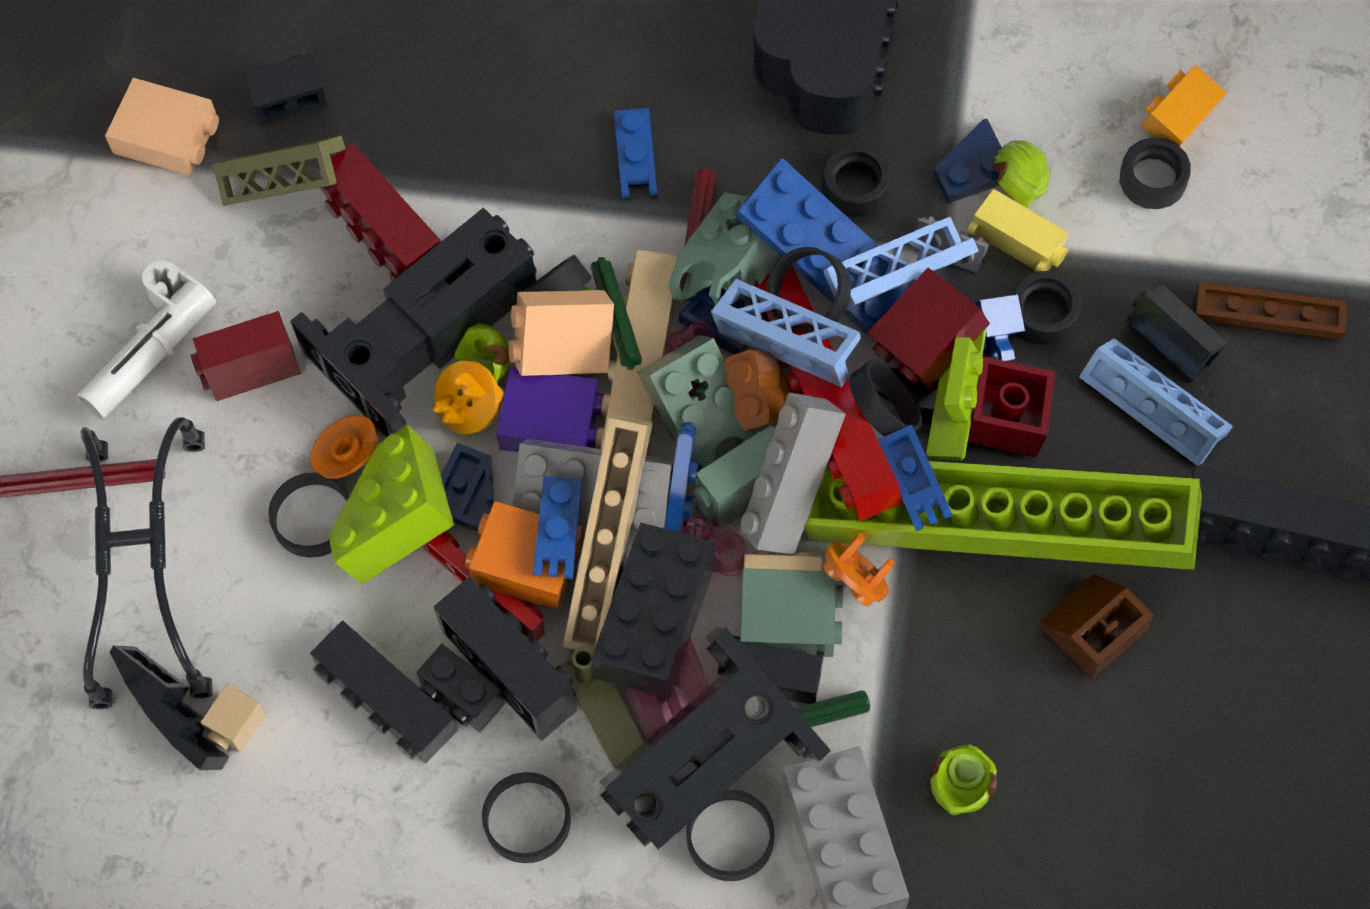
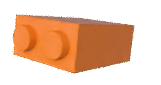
M494 501L490 514L484 513L478 528V535H481L478 546H471L466 558L465 568L469 569L470 578L478 586L484 583L490 590L559 610L570 580L564 577L565 564H558L557 578L549 577V562H543V573L541 576H533L539 514ZM578 526L574 566L583 544V527Z

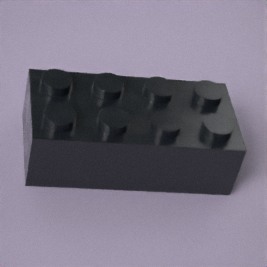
M640 522L591 658L595 679L670 699L716 565L715 542Z
M468 577L433 606L441 631L478 672L501 689L504 701L536 736L543 741L577 711L574 699L577 694L571 686L574 684V681L562 666L558 665L554 668L546 660L548 653L537 639L533 637L528 640L520 632L523 627L509 610L503 613L494 604L497 598L484 583L478 586Z

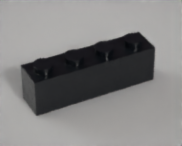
M343 620L310 652L316 665L312 669L315 674L327 685L334 681L343 689L340 695L351 707L357 710L362 706L370 714L367 718L369 722L382 734H385L387 731L391 732L398 739L395 743L396 746L411 760L417 756L426 764L458 731L455 720L451 715Z

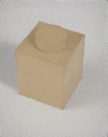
M226 684L200 723L208 733L206 739L210 743L224 751L231 747L241 752L266 713L259 701Z

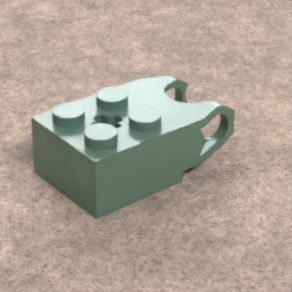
M724 192L679 252L668 285L675 300L682 301L691 298L700 290L711 286L709 296L716 306L721 299V288H724L726 292L735 279L752 286L754 284L760 285L781 257L734 215L748 196ZM688 272L684 289L681 291L680 280L683 274ZM740 293L733 303H735L744 295Z
M700 335L637 372L670 436L674 438L676 444L682 424L688 421L695 424L696 434L692 460L699 461V471L716 461L715 450L724 439L734 437L738 443L742 444L757 434V431H745L736 418L734 409L735 393L731 390L726 380L725 359L714 338ZM694 381L696 382V390L691 395L688 392L692 389L691 382Z

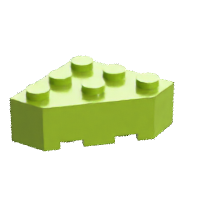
M406 425L377 444L328 536L334 562L361 585L454 526L434 449L411 427Z

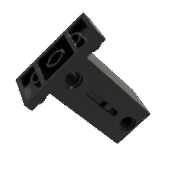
M716 627L705 638L711 644L706 648L708 653L721 667L724 665L726 668L728 666L730 668L599 781L606 789L600 796L618 816L624 811L632 819L626 826L644 847L651 842L659 850L783 739L798 757L802 756L804 759L810 757L821 761L831 752L829 747L727 628ZM756 696L759 701L758 711L754 715L748 716L745 712L746 702L751 697ZM643 793H650L652 795L651 805L643 811L635 810L637 797Z

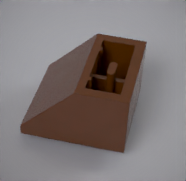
M1093 574L1038 622V625L1093 679L1148 631L1154 614L1127 587Z

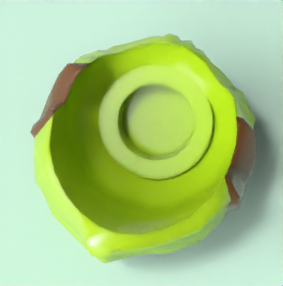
M1025 140L1010 141L1003 145L1002 149L998 150L999 154L995 156L996 161L994 162L993 170L999 171L997 182L1000 187L1017 203L1028 208L1047 190L1051 170L1048 167V161L1044 152L1037 146Z
M478 323L469 327L460 340L453 357L458 361L473 360L490 370L497 385L500 386L507 376L510 367L507 340L498 330L489 325Z
M971 744L942 751L934 762L929 776L931 790L936 801L952 816L981 809L989 799L993 798L997 786L995 764L979 747Z

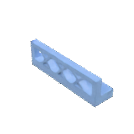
M948 217L843 261L842 263L848 271L859 275L855 288L851 289L847 308L917 279L928 267L932 271H936L978 252L974 239L971 238L961 242L951 217ZM942 228L951 246L943 251L930 245L934 231ZM925 236L923 242L918 240V238ZM908 243L920 249L915 263L911 264L899 258L904 244ZM894 249L893 255L887 253V251ZM927 252L932 254L931 256L926 257ZM875 256L890 262L886 275L882 277L868 271L872 258ZM863 262L862 268L856 266V264ZM896 265L901 267L900 269L895 271ZM833 266L824 269L823 272L836 298L837 276ZM865 278L870 280V282L864 284Z
M738 279L734 280L711 311L718 331L722 335L758 351L770 352L774 358L841 388L850 376L845 360L861 339L859 331ZM740 293L752 298L753 305L740 309L731 306ZM773 309L783 312L784 318L771 322L762 320L760 314ZM808 322L814 326L815 330L814 332L798 336L792 333L791 326ZM837 335L845 338L836 352L823 346V339Z
M1115 338L1097 348L1079 376L1197 466L1205 461L1216 443L1228 435L1233 427Z

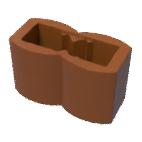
M746 350L725 359V376L729 387L735 393L734 409L740 426L745 431L760 432L770 425L776 429L779 413L785 404L786 397L779 389L780 371L773 355L765 351Z

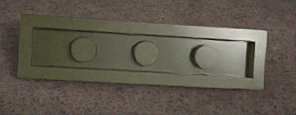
M342 135L235 157L212 164L223 206L336 184L337 181L330 154L345 150ZM314 158L318 159L322 179H317L307 171L311 160ZM285 165L296 173L292 184L280 176ZM258 170L269 178L265 190L254 182ZM230 175H233L243 184L239 194L236 196L233 195L228 177Z

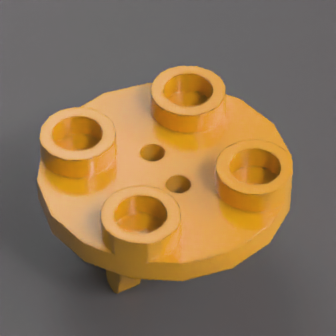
M473 360L459 361L450 364L441 372L435 384V405L432 407V410L438 414L443 424L453 432L464 435L477 434L492 424L498 413L499 406L503 403L504 393L497 385L490 370Z

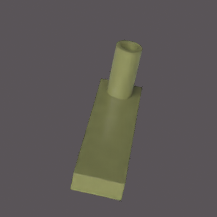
M580 647L573 652L572 660L560 666L573 679L574 684L571 686L577 694L575 697L614 769L645 741L615 685L594 678L591 664L593 650L588 647ZM643 793V794L639 795L636 800H638V799H640V798H642V797H644V796H646V795H648V794H650V793Z

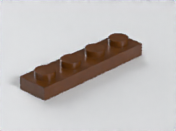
M1203 281L1198 283L1195 314L1204 322L1342 340L1345 335L1347 301Z

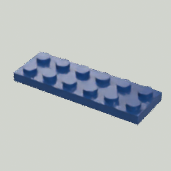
M783 158L775 163L734 213L736 217L781 257L797 248L814 247L834 255L843 262L878 247L869 236ZM811 255L800 259L792 265L800 275L832 304L834 303L835 297L823 272L824 269L832 266L827 258L822 255ZM875 256L872 258L868 271L882 277L886 275L890 262ZM863 262L856 264V266L862 268ZM896 265L895 271L900 269L901 267ZM848 271L851 289L856 286L859 275ZM865 278L864 284L870 282V280ZM916 279L847 308L844 314L867 334Z

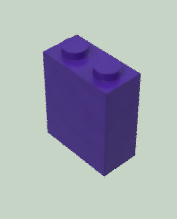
M510 367L496 433L499 449L519 452L520 443L526 439L595 448L598 427H594L596 415L602 416L604 394L599 391L598 379L562 374L521 376L517 368Z

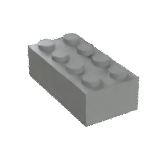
M534 439L524 440L519 445L512 506L539 514L544 476L582 479L578 526L586 530L603 449ZM646 455L629 536H636L640 522L665 529L675 459Z
M857 746L826 755L821 761L812 759L784 767L783 783L823 909H906L909 894L861 747Z

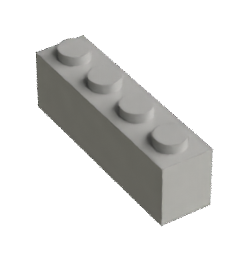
M788 393L785 404L780 410L778 424L773 438L767 447L759 477L754 483L753 493L746 513H744L741 519V527L738 532L757 550L795 554L846 415L827 399Z

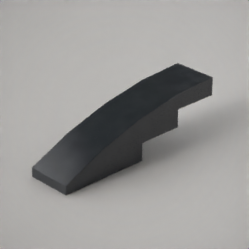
M113 645L110 654L126 686L146 716L168 742L197 769L222 770L229 756L202 736L205 731L200 723L203 717L182 701L189 687L137 647Z

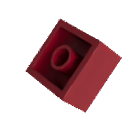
M982 356L983 368L978 378L977 403L972 413L968 443L1037 457L1048 434L1055 372Z

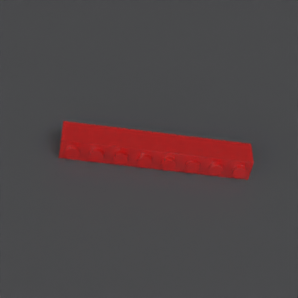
M791 266L782 281L780 298L815 313L794 268ZM770 273L767 274L760 285L754 284L753 286L767 292V282ZM749 297L750 303L753 305L752 298ZM771 310L760 313L767 322L778 320ZM804 322V323H801V324H798V325H805V324H810V323ZM791 328L792 333L798 336L811 333ZM828 338L823 339V346L833 350ZM776 359L781 370L788 368L790 372L789 375H786V379L792 393L827 399L846 414L827 464L833 481L840 479L843 485L838 489L846 509L853 507L859 521L902 505L898 481L868 420L864 417L854 400L848 379L841 388Z

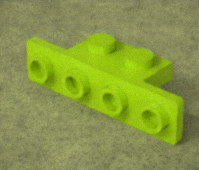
M987 328L974 342L970 337H956L951 366L939 379L926 452L929 459L963 460L965 458L972 413L977 403L978 378L983 368L982 355Z

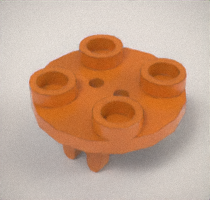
M859 533L849 545L836 541L830 543L825 549L827 561L822 566L826 574L836 581L842 580L852 589V594L856 600L865 606H870L874 601L880 602L884 600L889 594V587L884 577L893 568L892 566L895 562L888 558L877 569L866 557L856 551L866 538L862 533Z

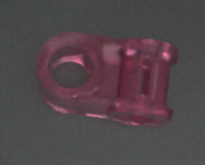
M685 518L683 534L715 542L716 565L713 572L730 577L743 572L745 554L747 553L745 541L740 534L711 525L698 518ZM727 549H734L739 552L735 557L729 559L720 556Z

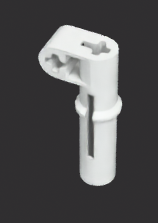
M159 260L152 262L145 268L142 274V281L150 302L159 310L147 323H140L136 326L137 333L76 394V398L81 405L100 420H104L163 358H171L173 356V348L216 305L215 298L202 284L173 263ZM170 286L174 294L172 297H170L167 289Z

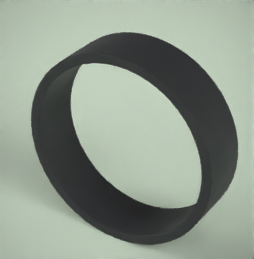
M814 247L797 248L782 256L774 265L769 275L767 292L780 297L782 281L790 267L804 257L822 255L832 264L838 283L834 303L824 317L837 322L845 312L851 294L850 277L843 263L834 255ZM778 309L771 310L777 319L784 318L782 311ZM812 324L791 326V328L803 332L815 331Z
M872 359L851 374L849 382L854 400L864 417L882 436L889 435L910 425L913 426L915 431L921 427L922 416L918 403L909 387L891 367L880 360ZM872 381L889 398L899 416V419H897L884 405V403L878 396L872 384Z
M310 472L288 479L276 490L269 505V522L277 540L287 551L297 556L314 558L332 553L330 540L317 545L304 546L285 539L277 529V514L281 504L292 492L309 485L330 487L339 492L346 502L349 494L338 480L328 479L318 473Z
M521 772L505 777L490 790L482 809V823L488 841L501 856L513 862L535 863L552 856L560 849L570 830L571 815L564 792L553 780L538 773ZM522 783H536L549 788L560 798L565 808L564 824L556 839L547 847L531 853H517L504 848L496 842L489 831V813L497 797L506 789Z
M726 790L709 806L720 801L735 800L755 808L765 819L770 834L769 843L764 854L753 865L738 871H723L708 865L699 857L691 840L694 823L700 814L687 824V845L692 860L705 874L722 881H739L756 874L769 860L774 846V824L769 811L756 797L739 790Z

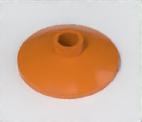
M361 415L347 416L329 425L319 435L313 445L310 456L313 469L328 479L342 478L358 470L368 461L376 448L378 441L376 426L370 419Z

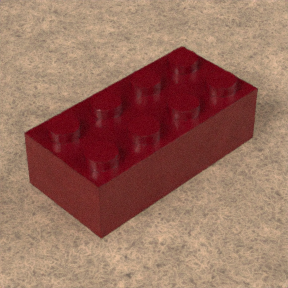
M353 143L345 147V150L331 157L337 183L320 187L323 194L327 197V200L324 201L325 206L336 219L340 216L347 223L346 229L357 243L363 241L368 246L367 252L378 267L385 265L391 272L389 277L392 281L441 242L439 237ZM318 166L317 168H318L320 177H321V179H322V174H321V171H320V167Z

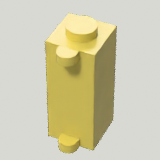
M995 189L991 191L974 214L973 221L967 229V233L970 235L984 237L985 241L1035 270L1034 272L1048 271L1052 265L1058 267L1068 252V248L1065 247L1067 231Z

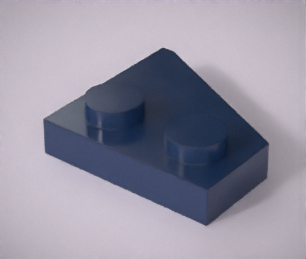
M456 443L441 474L453 523L478 532L483 514H490L494 504L491 455Z

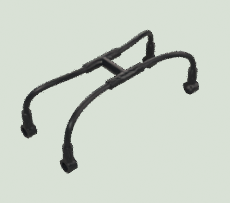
M184 417L176 418L170 424L163 437L155 465L152 501L149 502V528L111 532L110 508L107 506L105 482L100 462L106 461L109 458L108 442L99 440L96 433L88 427H83L80 431L81 439L86 448V459L91 465L97 495V507L95 508V573L98 575V589L83 665L84 691L89 696V707L92 709H108L112 707V689L101 687L93 679V667L107 599L108 575L111 574V548L150 544V568L154 570V582L159 609L173 649L186 672L190 697L204 699L213 696L212 678L203 677L201 672L194 668L181 642L170 611L164 582L163 569L166 568L165 503L162 501V485L168 453L178 429L182 433L183 449L185 451L198 452L205 449V433L201 430H196L193 422Z

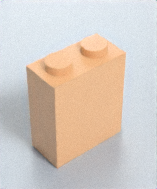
M133 78L105 137L115 155L191 176L196 164L199 165L204 158L206 142L210 135L215 134L219 117L215 112L211 99Z
M604 290L518 292L517 305H513L511 309L512 327L515 328V338L509 342L510 362L516 365L521 376L608 373L614 303Z

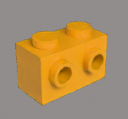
M1196 64L1186 74L1180 70L1166 85L1171 91L1164 98L1158 94L1144 109L1149 115L1140 125L1153 137L1165 138L1180 146L1227 94Z

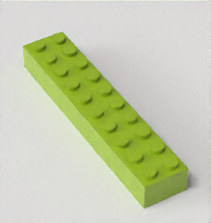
M929 461L953 516L945 519L940 511V506L935 507L933 511L938 522L931 525L926 513H921L919 516L923 522V529L916 531L904 502L902 505L859 521L854 508L846 509L838 489L843 486L840 479L833 481L826 467L804 527L809 540L819 542L836 541L850 544L859 533H862L866 538L861 545L1194 570L1202 495L1200 481L1194 478Z

